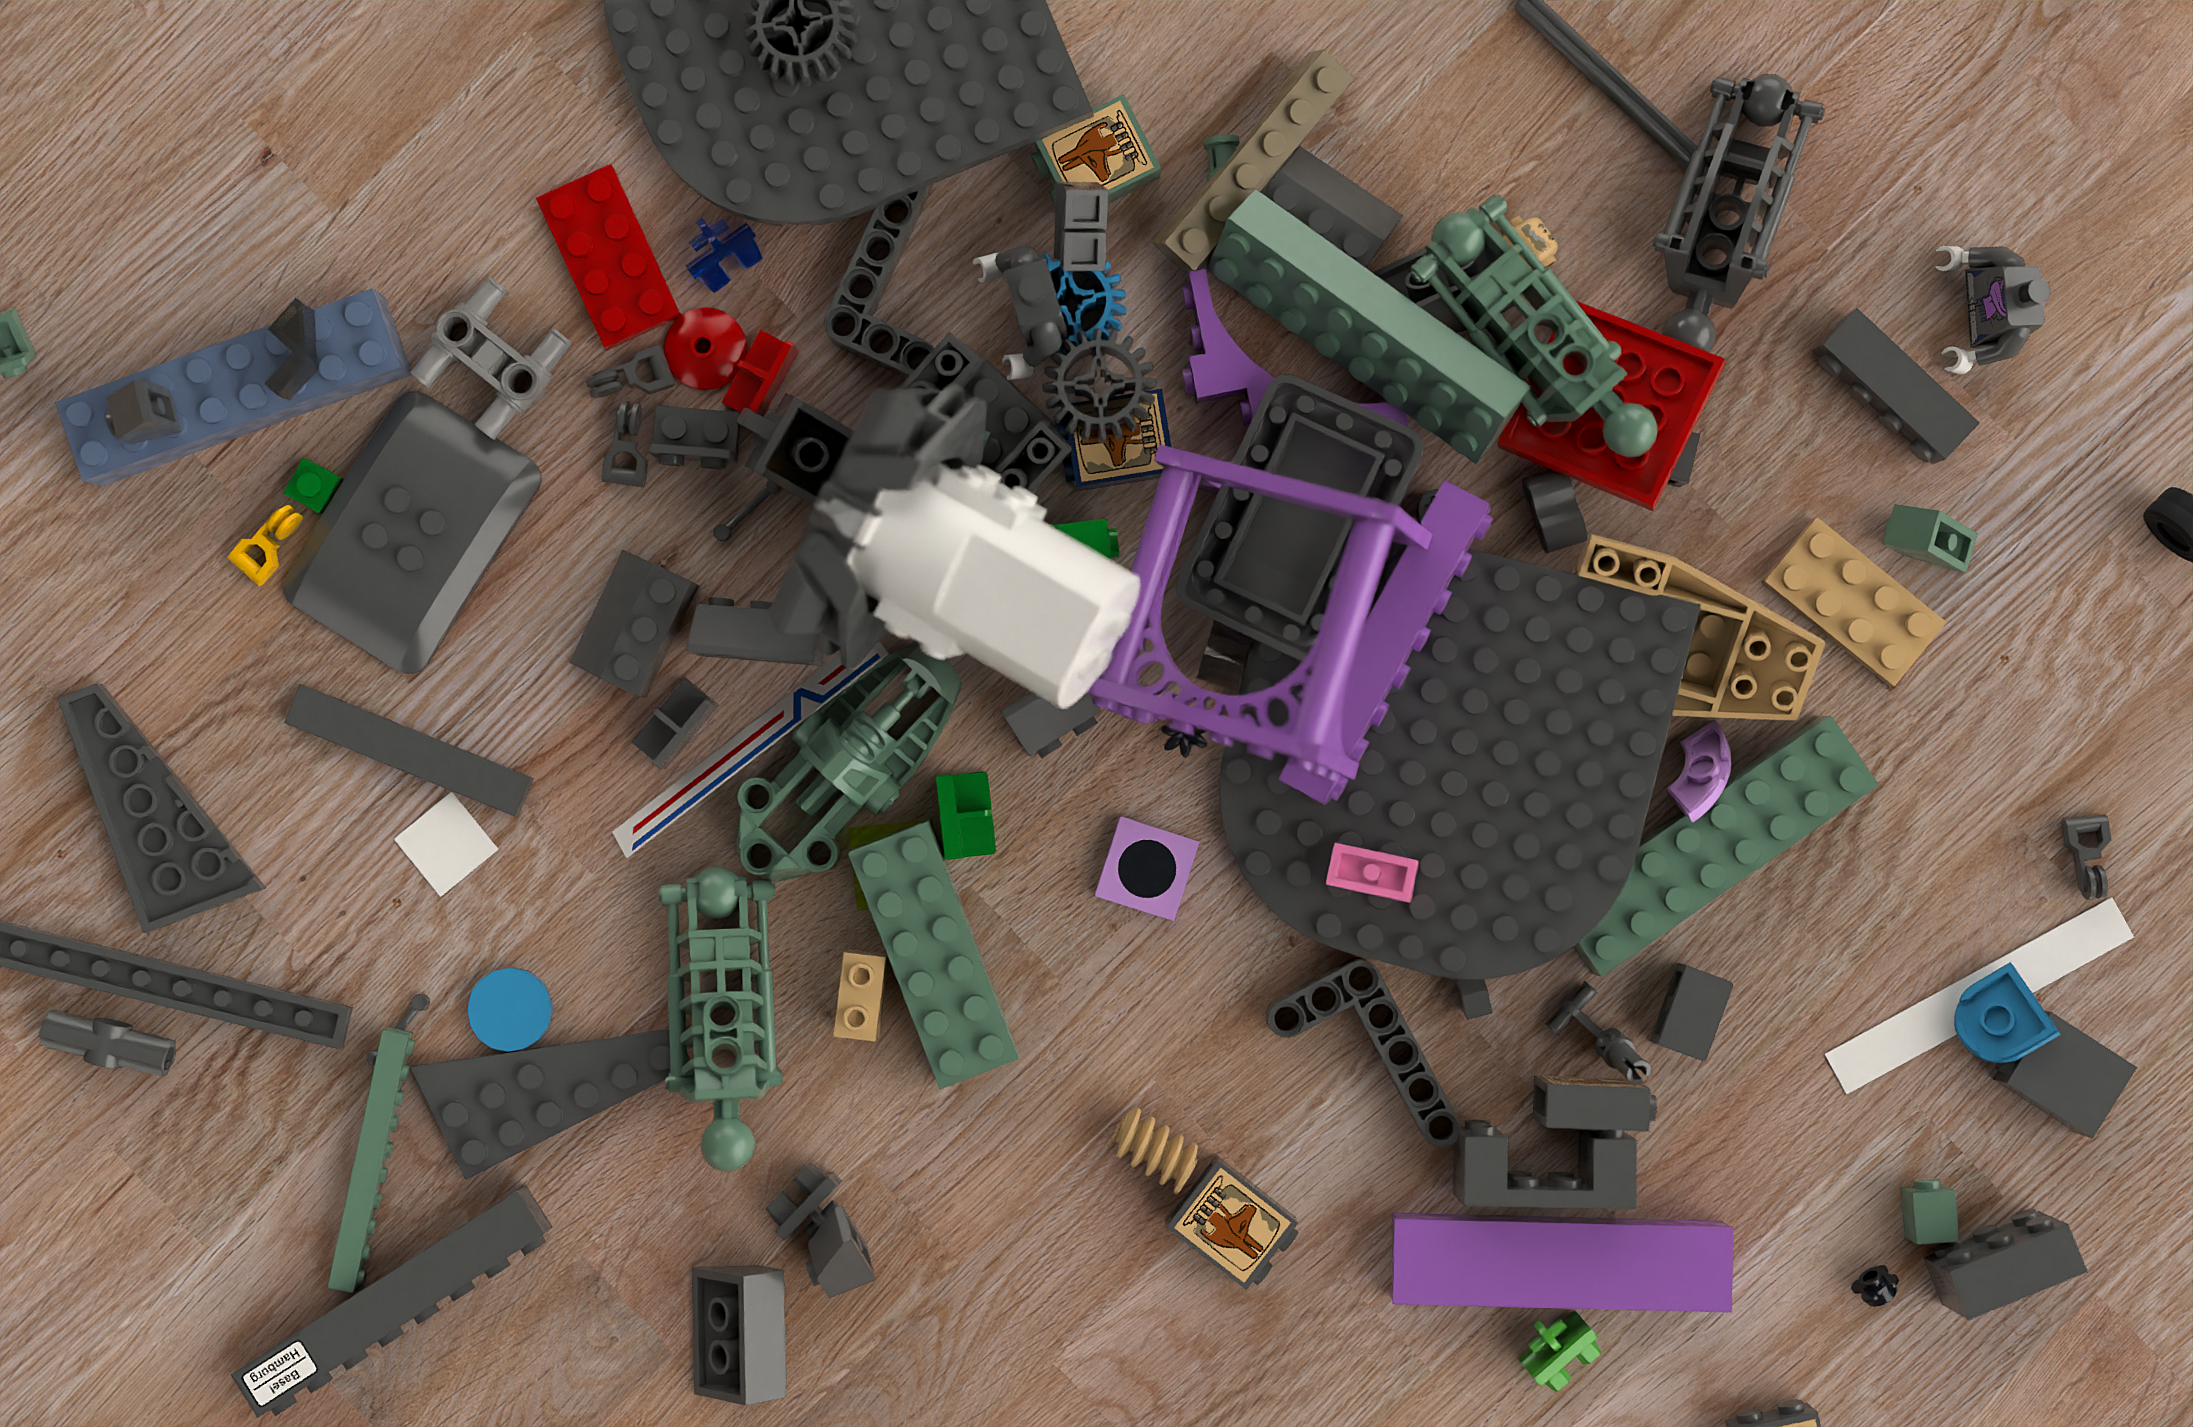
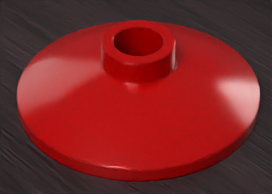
M696 308L682 314L673 322L665 338L664 354L670 371L680 382L697 390H714L733 381L739 370L736 363L739 359L744 361L747 355V341L742 328L729 314L715 308ZM703 339L709 340L711 343L710 350L703 354L698 353L696 350L697 343Z

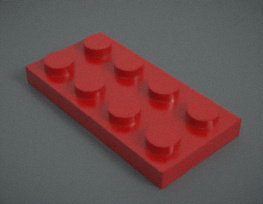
M612 164L536 198L599 338L607 351L682 316Z

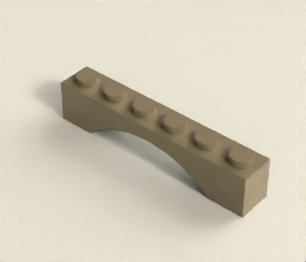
M1325 49L1308 52L1284 81L1271 105L1240 147L1216 174L1173 215L1151 243L1180 270L1195 271L1218 243L1227 219L1255 189L1260 192L1354 77Z

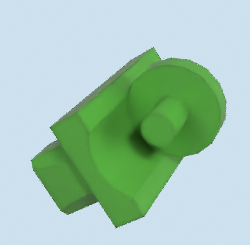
M1574 1310L1563 1321L1558 1318L1547 1328L1539 1319L1535 1321L1532 1325L1540 1334L1528 1344L1531 1349L1518 1360L1540 1386L1545 1384L1555 1392H1558L1569 1382L1571 1377L1564 1369L1565 1365L1575 1357L1583 1365L1590 1364L1601 1355V1350L1595 1341L1598 1338L1596 1333Z

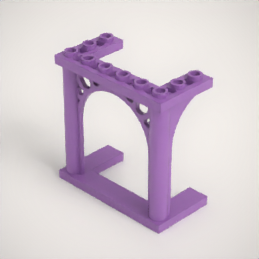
M1159 444L1154 461L1164 468L1130 570L1131 573L1137 575L1140 579L1138 600L1131 613L1128 627L1118 638L1111 652L1112 656L1109 664L1085 693L1094 696L1093 705L1108 709V711L1123 715L1125 718L1140 723H1155L1156 719L1164 721L1166 718L1170 720L1168 727L1193 735L1195 728H1199L1209 732L1208 740L1229 747L1233 746L1234 740L1249 744L1247 752L1272 759L1274 752L1287 755L1289 757L1286 764L1298 767L1300 770L1338 783L1340 775L1355 779L1359 763L1348 758L1343 749L1341 715L1346 683L1390 542L1393 541L1428 550L1432 533L1395 505ZM1221 485L1355 519L1319 633L1309 654L1291 675L1277 685L1258 693L1242 696L1212 693L1200 688L1187 679L1171 659L1165 646L1161 629V605L1164 591L1196 491L1198 489L1217 495ZM1147 639H1150L1154 644L1153 652L1139 656L1140 650L1146 651L1145 642ZM1161 663L1164 667L1161 679L1152 686L1142 687L1138 680L1140 672L1149 664ZM1171 683L1180 685L1181 692L1177 697H1175L1176 694L1173 692L1163 693ZM1299 684L1304 685L1303 690L1298 694L1302 698L1301 705L1291 694L1292 688ZM1210 698H1214L1215 706L1213 709L1208 710L1206 703ZM1275 698L1282 699L1289 709L1288 723L1280 728L1274 726L1268 716L1269 702ZM1196 700L1195 707L1189 706L1190 703ZM1245 707H1256L1257 719L1261 727L1257 726V722L1253 717L1247 714L1245 718L1243 717L1242 713ZM1225 708L1227 710L1229 717L1222 715L1225 711Z

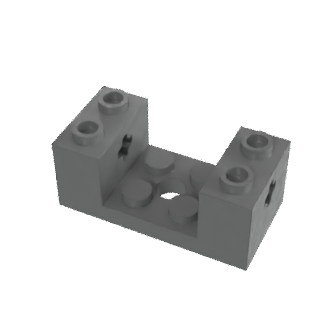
M1465 1120V1127H1461L1459 1137L1454 1143L1453 1194L1464 1206L1636 1209L1637 1140L1624 1131L1579 1129L1578 1178H1574V1173L1548 1172V1179L1532 1177V1173L1527 1171H1508V1137L1501 1133L1496 1126L1490 1125V1121Z

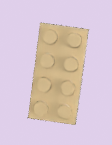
M1818 517L1810 521L1761 582L1889 687L1896 686L1947 623Z

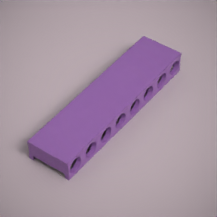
M1392 1213L1393 1254L1390 1295L1392 1304L1732 1312L1733 1227L1723 1221Z

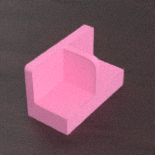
M1334 843L1326 885L1411 903L1419 861Z

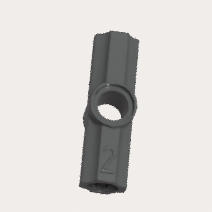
M58 1010L48 1012L47 1017L42 1022L39 1033L40 1046L83 1056V1060L87 1063L107 1068L126 1067L161 1077L168 1074L170 1067L174 1063L177 1051L175 1040L132 1030L133 1026L128 1023L106 1018H95L93 1020Z

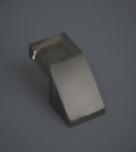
M295 298L268 328L292 353L264 384L277 396L288 401L295 396L318 370L315 311L298 298Z

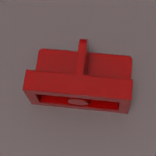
M760 329L744 361L739 359L736 363L739 370L721 403L736 412L741 413L745 407L764 417L799 352L796 346L787 340L783 342Z

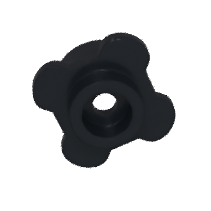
M1879 1265L1865 1270L1858 1280L1853 1282L1851 1289L1855 1294L1860 1293L1862 1300L1869 1306L1878 1307L1890 1302L1897 1293L1896 1285L1899 1279L1896 1274H1889L1885 1265Z

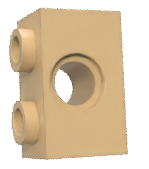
M849 949L844 952L833 1037L873 1042L879 1038L889 963L887 954Z

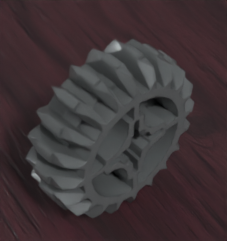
M851 0L750 1L755 11L745 13L744 17L746 23L750 26L744 29L745 39L751 42L747 49L752 57H758L756 63L761 70L765 71L770 68L769 74L772 79L777 81L785 74L787 84L793 86L798 76H801L804 85L810 87L812 75L818 74L819 79L826 82V69L831 67L833 71L840 73L841 65L837 59H851L852 53L846 45L857 44L858 39L856 33L851 31L858 26L856 16L851 15L854 11ZM805 1L820 4L832 14L822 15V12L808 11ZM789 6L784 15L775 18L780 11ZM800 15L807 27L804 26L805 31L801 32L802 42L797 33H795V30L798 31L797 26L801 25ZM827 39L819 49L813 52V48L819 41ZM779 41L781 45L794 46L797 56H790L777 51L770 45V42Z
M1094 328V340L1087 341L1086 334L1083 331L1077 332L1079 343L1077 347L1068 339L1062 341V346L1067 355L1053 352L1051 359L1059 365V368L1046 366L1044 374L1056 381L1043 383L1042 389L1045 393L1056 394L1045 401L1047 409L1061 407L1054 415V421L1058 424L1067 418L1071 419L1067 424L1066 433L1072 435L1079 425L1083 427L1082 441L1087 442L1090 438L1091 430H1097L1098 442L1105 443V430L1112 429L1114 438L1120 440L1122 439L1121 424H1124L1129 431L1134 432L1137 430V425L1132 416L1135 415L1143 420L1147 419L1148 412L1140 403L1153 405L1155 396L1143 390L1155 388L1157 380L1152 377H1143L1153 371L1154 365L1152 362L1138 364L1145 356L1146 351L1141 347L1130 353L1129 350L1133 344L1132 337L1127 336L1122 344L1119 345L1116 343L1118 337L1117 330L1112 329L1110 331L1108 340H1101V329ZM1105 354L1122 361L1128 367L1133 377L1125 378L1124 374L1119 375L1110 372L1106 367ZM1092 355V367L1088 373L1082 376H1075L1074 380H1065L1069 370L1077 361ZM1098 366L1101 368V377L1105 378L1104 384L1108 381L1111 383V386H1106L1104 389L1102 405L1098 403V394H1095V387L1091 390L1088 388V385H1093L1095 382ZM1125 391H1134L1132 399L1123 410L1107 417V403L1112 397L1124 394ZM1075 393V396L1088 398L1093 404L1095 417L1087 416L1075 409L1069 402L1066 394Z

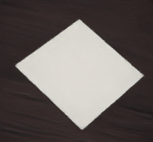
M453 792L449 793L394 838L440 897L499 850Z

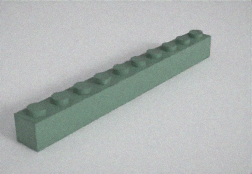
M390 1027L382 1030L327 1288L354 1293L359 1286H363L366 1270L362 1269L364 1260L368 1261L372 1245L368 1244L370 1234L374 1235L377 1226V1219L373 1218L375 1209H379L382 1202L383 1194L379 1193L380 1185L385 1183L388 1174V1168H385L386 1157L390 1158L393 1151L394 1143L390 1142L391 1134L396 1132L399 1123V1117L395 1115L397 1106L401 1107L405 1092L401 1091L402 1082L408 1079L410 1066L406 1065L408 1055L413 1054L415 1048V1040L412 1039L413 1032Z

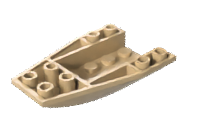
M1590 535L1575 561L1572 570L1573 574L1651 596L1664 595L1701 604L1672 716L1798 720L1826 644L1824 640L1674 556L1598 535Z

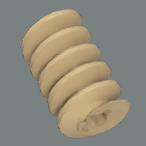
M1134 1107L1124 1115L1111 1135L1105 1150L1113 1143H1118L1116 1157L1119 1159L1131 1151L1133 1155L1130 1166L1135 1167L1143 1160L1147 1161L1145 1175L1150 1176L1157 1169L1161 1170L1159 1184L1162 1186L1174 1178L1176 1181L1173 1193L1177 1195L1197 1164L1198 1145L1192 1142L1182 1150L1184 1136L1178 1133L1168 1141L1170 1128L1164 1124L1154 1132L1155 1118L1150 1115L1142 1122H1139L1141 1109Z

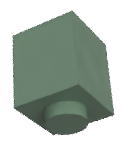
M1933 1178L1914 1180V1186L1901 1187L1904 1238L1916 1244L1959 1241L1955 1190L1940 1184V1179Z

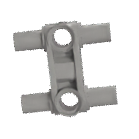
M488 275L466 304L461 302L453 310L447 311L439 317L436 323V331L432 334L431 337L433 338L430 340L433 345L410 373L424 385L431 388L453 360L457 362L460 359L497 389L495 393L498 396L474 424L495 440L517 412L522 414L531 405L543 399L546 387L552 380L551 377L553 375L550 371L573 343L553 327L531 356L526 354L523 357L486 327L488 323L485 320L509 292ZM459 323H467L468 333L465 338L457 342L452 341L451 331L453 327ZM531 374L533 379L531 389L526 393L518 394L515 389L517 379L522 375Z

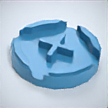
M510 967L491 972L479 980L470 994L467 1012L471 1028L478 1039L492 1049L510 1052L527 1048L540 1040L551 1024L554 1008L547 990L548 988L542 979L529 970Z

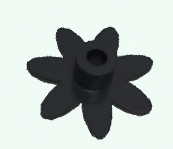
M1169 724L1161 727V731L1164 734L1172 736L1164 744L1166 751L1175 749L1180 745L1181 755L1186 758L1190 754L1192 745L1201 748L1207 747V741L1200 735L1207 732L1205 730L1195 728L1194 734L1190 735L1169 728Z

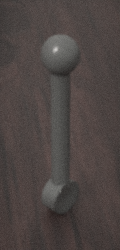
M768 480L766 488L725 525L720 524L714 528V537L719 541L728 540L731 536V530L771 493L780 492L782 487Z
M425 994L415 995L412 999V1007L396 1025L395 1029L404 1030L419 1011L427 1009L430 1005L429 997ZM378 1049L370 1051L367 1056V1061L372 1066H375Z

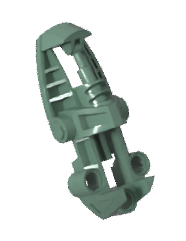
M915 642L879 661L793 729L794 735L791 739L801 747L797 756L774 781L765 778H752L745 781L738 790L737 798L742 811L736 835V855L740 857L741 864L745 870L761 876L764 880L780 882L801 877L811 872L831 870L837 865L841 857V848L836 837L842 832L846 824L863 806L875 816L879 812L883 814L900 796L899 791L927 758L940 737L952 713L962 685L958 673L946 658L938 659L927 654L921 649L922 643ZM908 664L912 670L901 683L905 686L904 690L891 704L885 702L870 717L864 710ZM933 687L941 696L896 741L887 731L901 717L899 711L912 697L916 696L918 699H921ZM816 768L820 774L795 800L805 812L814 817L839 789L844 795L791 852L763 825L780 808L781 803L788 795L795 791ZM759 784L766 787L769 792L768 803L760 809L752 806L749 801L750 790ZM817 841L827 843L831 849V858L825 865H818L811 859L810 848ZM758 844H764L771 850L772 858L769 865L765 868L755 865L751 858V852Z

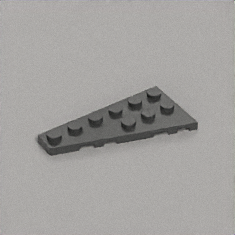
M96 683L57 698L143 933L155 931L266 889L265 885L103 684Z
M669 1029L414 1065L410 1068L466 1180L665 1080V1077H669V1073H671ZM687 1053V1062H689L691 1059Z

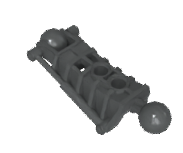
M1762 74L1752 80L1743 78L1740 85H1736V81L1717 77L1716 81H1712L1710 87L1711 97L1716 99L1697 151H1694L1691 155L1665 229L1659 235L1656 234L1653 242L1655 251L1664 253L1669 288L1673 293L1688 297L1685 309L1676 312L1667 320L1662 334L1710 352L1716 337L1714 324L1708 317L1712 304L1732 309L1750 282L1751 277L1762 280L1763 277L1768 275L1770 265H1768L1766 260L1795 181L1793 174L1811 124H1818L1819 120L1822 121L1825 113L1824 104L1807 99L1804 102L1799 101L1801 92L1792 90L1789 83L1776 74ZM1731 99L1735 100L1728 122L1718 124L1725 102H1730ZM1742 113L1750 122L1759 127H1772L1780 123L1771 148L1734 139ZM1795 115L1799 116L1801 123L1792 144L1786 139ZM1714 136L1719 141L1717 148L1708 150ZM1788 157L1783 171L1778 167L1779 160ZM1705 166H1707L1709 169L1707 175L1702 176ZM1721 176L1737 180L1732 194L1719 195L1715 193ZM1745 183L1757 185L1751 203L1741 198ZM1774 187L1772 195L1770 196L1768 194L1769 189ZM1696 193L1699 198L1696 204H1692ZM1729 210L1736 212L1740 218L1734 224L1724 225L1717 220V216L1721 212ZM1763 217L1762 223L1760 224L1758 222L1759 218ZM1686 221L1689 225L1686 235H1680ZM1753 246L1751 254L1748 253L1749 248ZM1713 249L1721 250L1727 256L1722 263L1717 265L1706 262L1703 257L1708 251Z

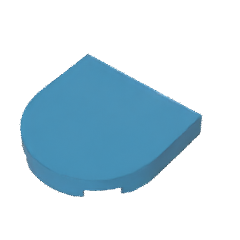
M2011 962L1968 987L1962 993L1955 1011L1954 1026L1960 1041L1969 1052L1988 1062L2007 1063L2018 1060L2060 1035Z

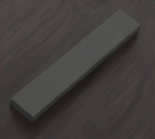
M303 684L299 685L284 723L515 817L519 816L534 780L533 777Z

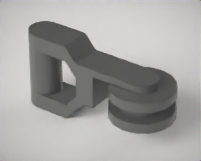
M661 345L638 351L631 362L597 372L586 381L587 387H596L590 391L591 398L609 396L622 390V382H613L619 378L618 373L621 372L625 373L630 388L636 386L648 394L675 386ZM649 360L656 381L646 384L638 379L636 369L639 363Z
M623 401L620 409L618 408L613 447L610 452L604 455L602 482L645 487L648 468L647 458L637 449L638 442L621 440V434L625 435L628 428L630 435H638L642 416L641 403L635 402L632 409H630V402ZM621 452H631L637 459L636 470L614 467L616 455Z
M2107 815L2063 818L2061 826L2064 846L2073 851L2077 882L2082 896L2086 900H2091L2095 897L2098 899L2105 898L2108 892V881L2104 868L2101 865H2094L2092 868L2085 866V861L2102 858L2101 851L2112 840ZM2096 832L2098 843L2093 848L2086 849L2078 843L2077 834Z

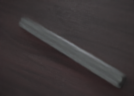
M1517 0L1515 9L1686 170L1691 155L1694 151H1697L1698 146L1544 0Z

